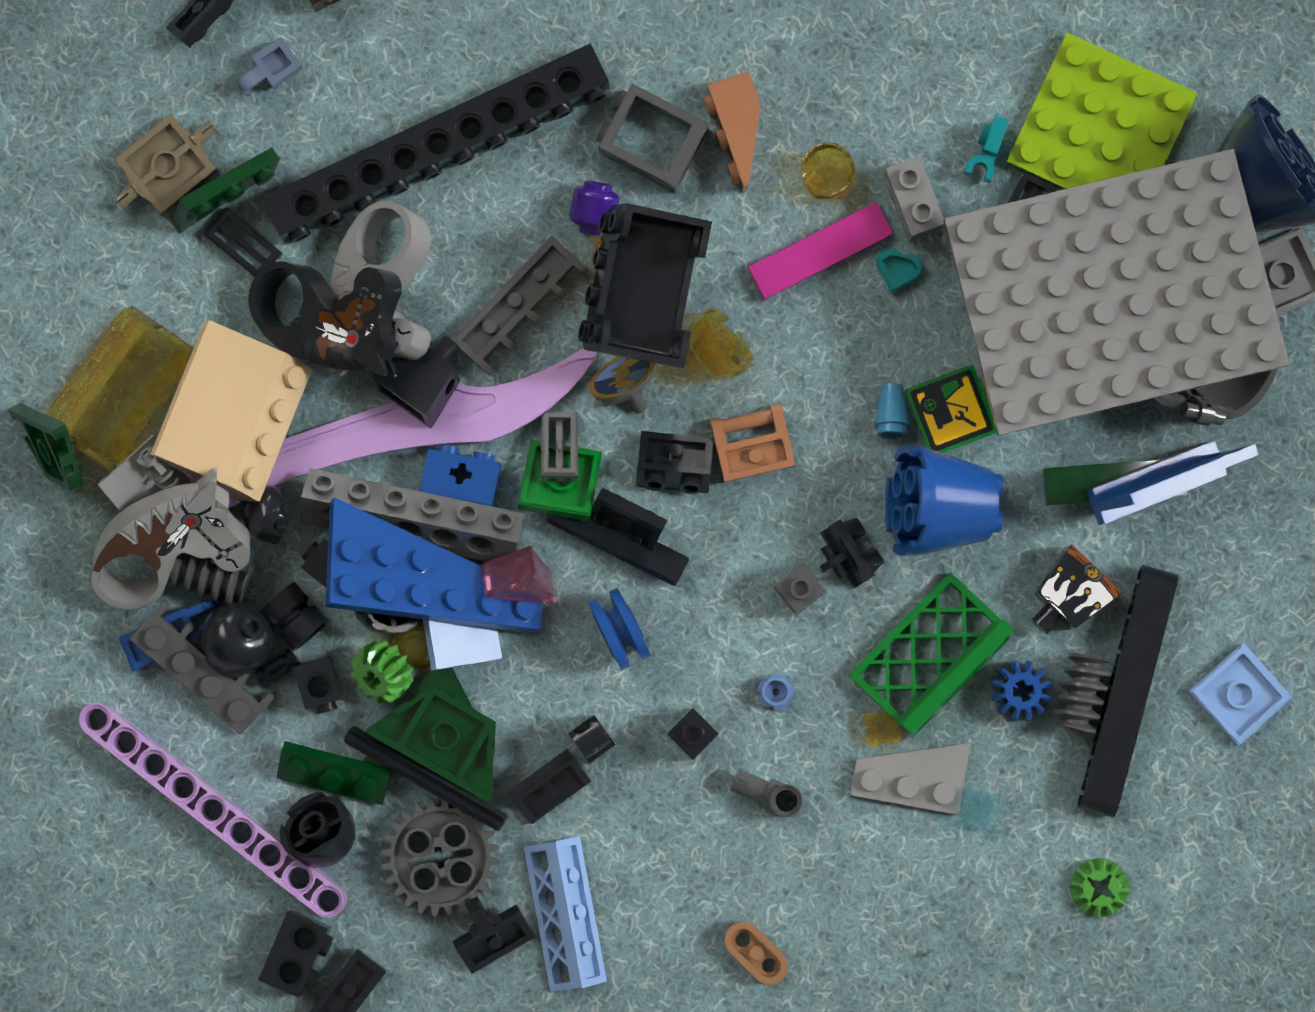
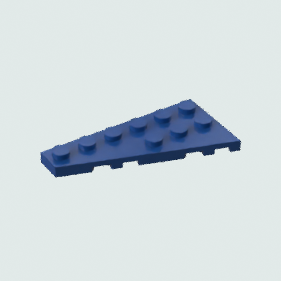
M334 497L330 501L325 607L534 634L541 630V594Z

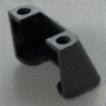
M628 203L615 204L608 211H603L599 222V232L603 233L601 245L595 249L592 259V268L596 269L594 282L589 284L585 296V304L589 306L587 319L581 322L578 333V340L583 342L584 350L671 367H685L691 331L681 330L694 260L706 257L712 221Z

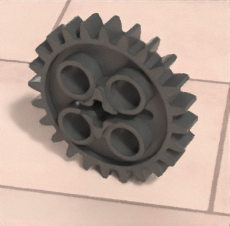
M428 798L427 809L425 810L416 802L414 803L415 814L413 816L403 810L401 815L405 822L403 824L395 821L391 822V826L397 832L396 835H384V839L392 845L391 848L380 851V854L390 857V862L382 865L381 869L392 870L393 873L385 883L397 882L399 887L395 890L394 897L405 893L407 895L405 907H408L414 901L418 902V914H421L427 906H430L432 916L437 917L440 907H444L448 917L453 915V905L456 904L465 912L467 908L464 903H466L468 898L471 900L478 897L477 890L486 893L490 891L488 885L484 883L485 878H497V875L489 870L490 866L500 864V860L491 857L490 852L499 849L500 846L498 844H489L488 839L495 834V830L484 832L482 827L485 824L475 821L473 817L456 807L450 808L449 803L442 800L441 807H437L434 799ZM451 825H458L465 831V840L459 846H453L446 840V831ZM416 831H421L428 836L429 846L424 852L414 851L409 844L411 835ZM436 847H441L445 853L467 848L473 850L472 855L446 860L444 862L445 867H439V863L436 861L413 866L408 864V860L411 858L435 854L437 851ZM456 862H465L471 867L472 875L468 881L459 882L453 878L452 867ZM421 868H428L435 875V883L429 889L420 887L416 882L417 871Z

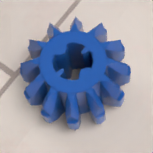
M1016 660L1011 661L1012 675L1005 668L1001 667L997 672L1005 681L992 680L990 683L992 687L1001 689L1000 694L990 696L991 701L1003 699L1005 702L998 708L997 712L1004 714L1011 707L1010 720L1013 722L1018 720L1021 710L1024 720L1026 722L1032 721L1030 708L1039 715H1043L1045 709L1038 701H1052V696L1042 694V689L1052 687V682L1044 681L1040 683L1038 681L1045 673L1043 668H1039L1033 675L1031 674L1032 661L1024 663L1022 672ZM1018 681H1021L1022 686H1029L1030 694H1025L1027 700L1023 702L1020 696L1014 697L1012 689L1018 688L1015 684Z

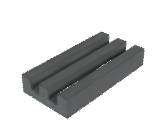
M544 412L541 415V481H548V478H556V482H563V478H570V482H578V412ZM549 421H556V468H548ZM563 421H570V468H563Z

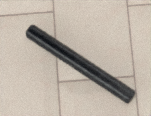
M352 726L348 730L344 738V742L347 745L495 831H500L506 823L508 816L503 811L365 733L360 728Z

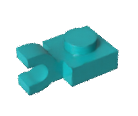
M995 115L991 125L984 123L977 144L983 145L981 155L974 156L968 161L963 171L964 175L970 176L975 165H982L986 170L983 181L991 183L995 169L994 161L1009 122L1008 119Z

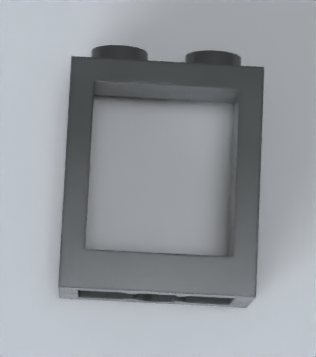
M632 83L628 92L622 90L619 93L612 108L617 113L611 124L606 121L604 122L596 137V141L600 143L598 146L599 154L676 193L709 130V123ZM636 100L690 128L667 172L613 145Z

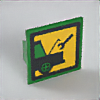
M973 364L905 389L916 422L928 449L945 453L997 433L991 410Z

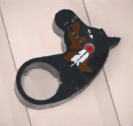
M278 261L266 265L257 273L249 290V310L254 322L263 335L276 347L297 359L327 368L347 371L372 370L381 376L397 377V371L391 356L399 342L395 340L392 322L402 293V284L398 275L394 272L372 267L362 269L354 280L353 292L343 296L340 300L337 299L323 276L309 266ZM294 274L302 286L303 303L299 312L300 317H296L289 323L291 326H285L277 315L275 298L280 284L288 276Z

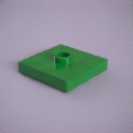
M531 439L518 500V509L590 522L602 451L578 447V482H570V478H563V482H556V478H548V481H541V441ZM549 442L548 468H556V443ZM563 445V468H570V446Z

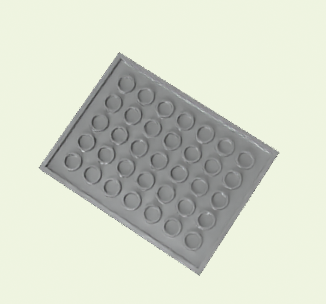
M1234 149L952 216L943 220L997 436L1290 365Z

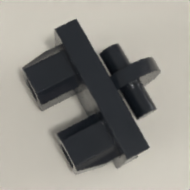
M858 518L842 522L840 519L820 532L827 544L821 548L822 553L827 559V562L819 567L822 573L832 568L839 580L846 576L853 588H856L874 577V572L884 563L879 551L874 547L861 553L855 541L866 535L865 529Z

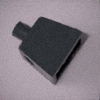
M444 336L433 350L428 348L427 352L419 359L408 360L394 357L392 362L397 371V377L381 376L377 373L372 377L379 392L431 429L459 384L460 377L451 361L461 349L452 339Z

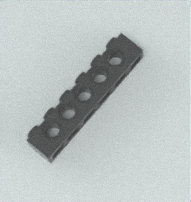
M309 468L301 495V523L329 528L330 501L335 497L458 556L509 567L515 566L522 538L525 513Z

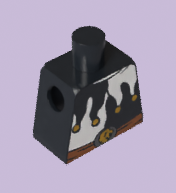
M1071 544L1065 548L1034 595L1045 606L1031 620L1046 635L1060 621L1072 630L1118 598L1122 592Z

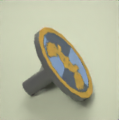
M616 357L603 365L594 374L589 383L590 393L597 401H601L605 407L628 401L636 414H640L647 409V404L639 390L643 389L653 379L657 371V364Z

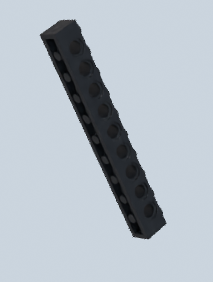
M591 43L261 198L283 241L290 239L291 243L299 242L311 235L310 229L323 224L325 228L341 222L344 219L342 214L356 208L357 212H362L369 205L376 203L375 199L389 193L390 197L407 191L410 188L408 183L422 178L423 181H428L442 174L441 168L454 162L456 166L463 165L474 159V152L487 147L489 151L495 150L508 142L506 137L517 132H520L521 135L529 134L540 128L539 122L551 116L554 120L561 119L572 113V106L585 101L589 105L603 99L606 96L604 91L610 89L609 80ZM567 77L575 78L579 82V87L570 93L562 91L559 87L560 82ZM539 92L545 95L547 98L545 104L539 108L529 106L526 101L532 93ZM500 108H509L514 112V116L507 123H499L494 119L495 112ZM468 123H476L481 127V132L477 137L468 139L462 136V128ZM442 138L448 142L445 152L434 154L429 151V144L434 139ZM406 153L413 155L415 163L411 168L403 170L396 166V161L400 155ZM370 169H378L382 172L380 182L375 185H368L363 182L364 174ZM338 184L347 185L349 187V194L345 199L338 201L331 198L333 187ZM307 199L314 200L316 202L314 213L309 216H302L298 213V207L302 201Z

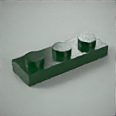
M285 741L281 749L276 778L383 806L391 770L384 766Z

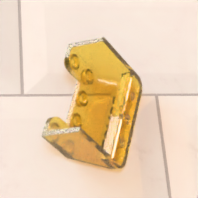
M129 306L117 315L53 402L47 415L66 424L71 442L75 447L109 471H112L139 447L134 440L138 434L148 427L152 415L160 404L167 401L174 385L180 382L193 348L137 308Z

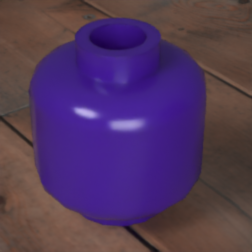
M585 180L583 186H578L574 189L569 218L573 223L580 225L579 232L589 235H601V232H599V222L603 211H608L612 205L619 204V196L612 191V185Z

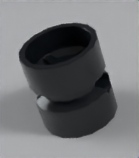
M296 582L285 587L260 610L271 623L272 628L280 627L282 629L280 637L292 651H296L307 643L329 621L316 605H307L309 597Z

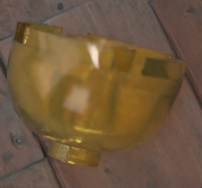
M709 307L690 324L687 330L691 331L686 362L696 374L702 372L708 378L719 381L731 380L753 366L750 363L753 361V355L739 331L737 330L735 335L724 324L729 318L716 307Z

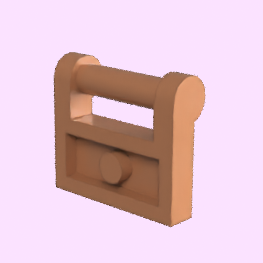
M781 403L770 405L768 410L721 420V417L710 419L724 483L796 466ZM771 423L774 424L776 433L729 444L726 442L725 434Z

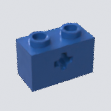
M438 444L437 450L428 449L420 487L421 492L494 507L502 468L501 463L494 462L495 455L474 451L473 457L459 455V448ZM461 466H466V471L472 474L471 479H464L462 484H458L456 477L452 476V472L460 471Z

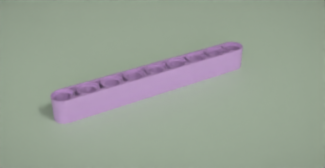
M92 703L82 709L79 715V724L87 735L317 915L330 918L344 910L347 904V895L338 883L320 869L310 868L293 859L281 845L278 836L118 711L107 704ZM98 709L102 710L107 717L105 726L100 730L94 729L90 722L92 713ZM127 731L132 733L136 740L134 749L128 753L124 752L119 746L120 736ZM154 754L160 755L165 763L164 769L159 775L152 774L147 766L149 758ZM181 777L189 778L194 785L192 794L186 798L180 796L176 790V784ZM211 799L219 801L223 808L222 814L217 820L208 818L205 813V806ZM239 822H245L251 828V837L246 843L239 842L234 836V828ZM269 844L276 846L280 850V860L276 865H269L263 860V850ZM296 867H302L309 873L310 880L304 888L295 886L291 880V874ZM332 890L338 895L339 904L336 909L327 910L323 908L320 903V896L323 891Z

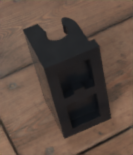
M566 749L509 790L508 794L527 820L533 824L590 783L591 780L570 750Z

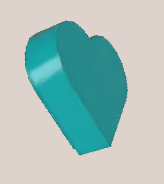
M885 249L879 253L876 259L877 270L891 294L916 281L923 272V263L918 256L914 254L902 255L896 249Z

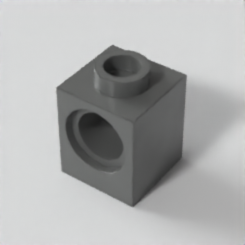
M804 563L773 587L795 616L826 593V590Z

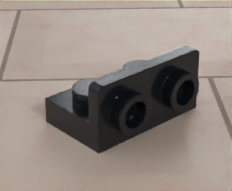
M641 431L636 486L644 487L651 491L666 489L682 491L686 494L708 493L714 437Z

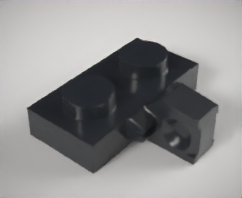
M475 897L464 903L473 922L466 925L469 932L452 942L471 974L536 936L517 904L498 914L496 909L487 913L479 898Z

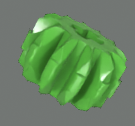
M384 639L380 642L372 641L370 644L367 643L360 649V652L354 656L350 663L353 668L350 676L358 681L356 688L363 689L367 699L374 697L378 704L385 701L391 703L399 699L414 681L411 676L414 668L406 663L408 655H402L398 651V645L390 647Z

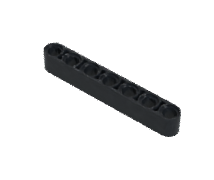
M1141 565L1137 575V579L1140 582L1139 584L1135 583L1127 613L1131 616L1130 619L1126 618L1118 647L1121 650V654L1116 655L1112 676L1109 681L1112 688L1108 689L1100 717V720H1103L1102 725L1098 724L1097 733L1095 734L1090 755H1093V760L1089 759L1081 787L1084 794L1079 795L1077 804L1078 809L1111 818L1115 817L1121 801L1178 583V574L1146 565Z

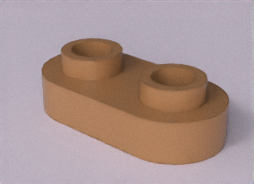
M738 921L729 926L724 937L728 952L759 982L773 985L783 980L788 971V962L785 955L752 923ZM742 932L747 933L750 937L748 945L743 947L737 945L735 941L736 936ZM767 958H771L776 962V968L772 972H766L762 968V963Z

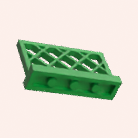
M950 572L848 676L913 739L1014 636V629L1004 619L1001 620ZM950 584L962 595V608H940V594ZM936 599V608H927ZM966 599L974 608H966ZM982 613L991 624L982 633H966V614ZM921 614H936L937 634H915L914 621ZM940 614H962V633L940 634ZM910 626L911 634H902ZM937 639V659H915V640ZM941 639H963V653L957 659H941ZM967 639H976L967 648ZM895 640H911V660H889V646ZM885 651V660H876ZM911 665L912 685H890L889 666ZM915 665H937V679L931 685H916ZM941 665H950L941 674ZM869 666H885L884 686H870L860 676ZM876 691H886V701ZM890 691H912V705L902 715L890 705ZM916 691H924L916 700Z

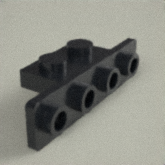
M603 487L592 507L590 522L549 514L546 518L547 523L672 586L677 585L689 561L687 556L658 542L668 520Z

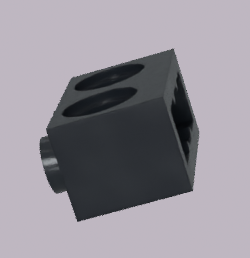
M294 910L287 911L258 980L297 997L302 996L304 990L311 992L319 975V971L314 969L319 955L324 958L327 956L334 937L328 935L332 926ZM301 927L310 928L314 932L315 942L312 947L306 948L298 943L296 935ZM285 962H294L299 966L301 974L297 981L291 982L284 978L282 967Z

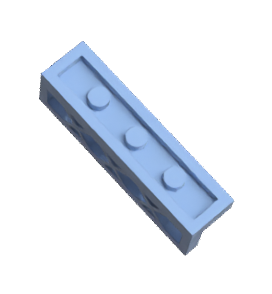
M580 836L525 846L524 852L550 992L585 988L607 982ZM540 851H546L549 867L546 872L540 867L538 856ZM548 888L554 893L556 903L553 908L546 900ZM555 925L561 930L562 941L560 945L553 938L552 930ZM561 961L568 967L570 981H561L559 970Z

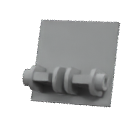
M153 435L97 484L120 512L133 503L156 492L173 486L192 483L184 472L150 455L156 441Z

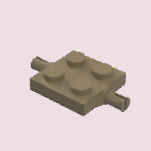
M170 113L115 158V161L125 171L130 183L122 192L113 197L122 209H125L133 200L141 196V198L149 201L161 216L165 215L179 203L182 197L193 192L218 172L206 157L202 146L213 135L218 133V130L208 120V122L192 134L181 127Z

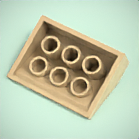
M205 320L150 455L197 480L202 478L210 469L217 468L216 485L229 492V497L235 500L260 502L313 368L281 350L213 321Z

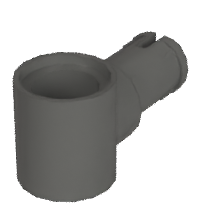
M739 768L735 778L745 781L746 785L734 781L730 789L731 791H736L761 802L760 806L773 811L781 817H792L800 811L803 798L796 787L783 784L774 779L766 781ZM782 790H790L795 795V806L789 811H781L776 806V796Z

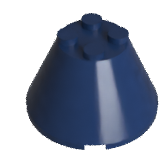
M1260 94L1255 95L1248 101L1216 153L1234 149L1255 233L1315 224V161L1293 128L1287 132L1284 130L1277 119L1281 113L1269 100Z

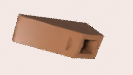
M749 71L708 84V96L703 97L709 118L716 116L720 127L719 130L715 131L721 152L728 150L732 163L727 165V170L732 184H740L742 193L748 191L761 107Z

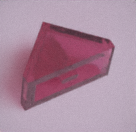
M531 546L488 561L481 566L486 598L554 604L556 601L550 569Z

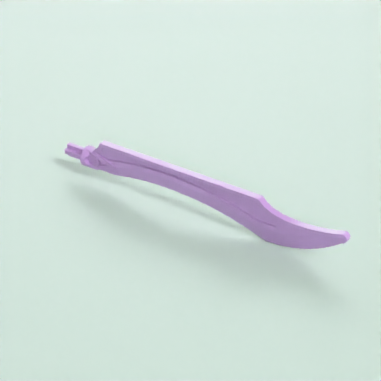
M582 348L570 357L543 371L501 385L474 387L459 383L431 429L396 403L391 402L285 438L266 485L278 486L306 475L309 472V468L320 470L358 458L390 451L438 444L493 441L527 425L552 408L583 377L593 361L596 360L598 353L586 351ZM186 474V476L191 480L192 483H196L198 481L197 479ZM229 497L228 509L245 500H235Z

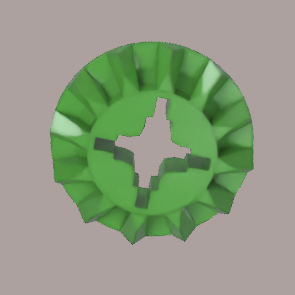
M1103 858L1088 860L1081 864L1072 876L1070 883L1072 899L1075 905L1087 915L1097 918L1112 916L1125 906L1130 892L1128 876L1118 864ZM1110 875L1106 888L1113 897L1110 898L1100 894L1091 902L1090 900L1095 889L1087 879L1090 878L1091 880L1101 882Z

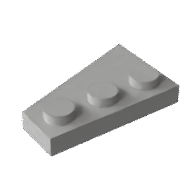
M971 743L856 759L850 795L959 815Z

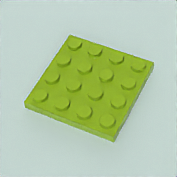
M1066 33L1005 164L1023 172L1027 171L1061 190L1164 166L1165 160L1170 155L1198 93L1070 33Z

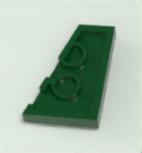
M272 147L182 197L172 220L179 234L224 204L235 201L245 193V190L254 184L260 186L271 180L275 176L274 171L280 160Z

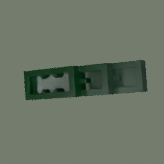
M1162 460L1044 468L1042 473L1045 505L1090 503L1086 490ZM1185 491L1173 497L1187 496L1188 494L1187 491Z

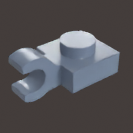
M279 37L251 57L256 67L239 77L237 82L241 90L248 97L266 81L275 89L303 68L282 37Z

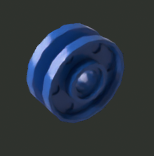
M617 587L609 591L612 609L606 611L597 598L589 601L588 604L612 656L622 671L630 667L627 649L633 647L642 660L650 657L651 654L629 605H626Z

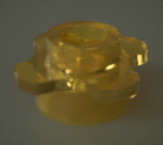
M869 711L864 714L862 721L867 726L868 733L865 741L870 747H877L880 743L886 742L893 745L899 743L902 735L897 730L896 722L886 712L875 714ZM881 724L885 725L883 732L878 729Z

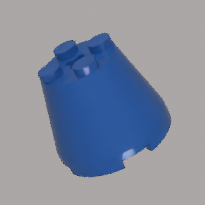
M904 445L897 450L894 457L898 465L893 478L887 477L885 488L886 532L894 533L896 544L893 546V551L897 555L919 556L987 541L993 533L1001 531L1003 515L999 511V496L1002 494L1004 487L1001 474H994L989 468L922 446Z

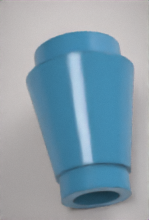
M886 383L882 385L874 422L877 435L881 438L898 439L906 437L907 429L910 428L902 384Z

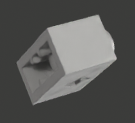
M920 156L886 168L883 178L908 243L941 231L944 228V217Z

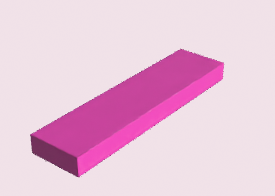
M875 202L749 266L748 270L763 299L766 300L893 236L894 233L878 203Z

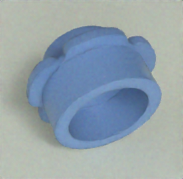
M773 674L770 678L765 677L758 686L760 691L759 700L767 708L783 709L788 706L789 699H792L794 696L793 685L788 683L787 678L782 674ZM774 688L779 690L778 695H773L772 690Z

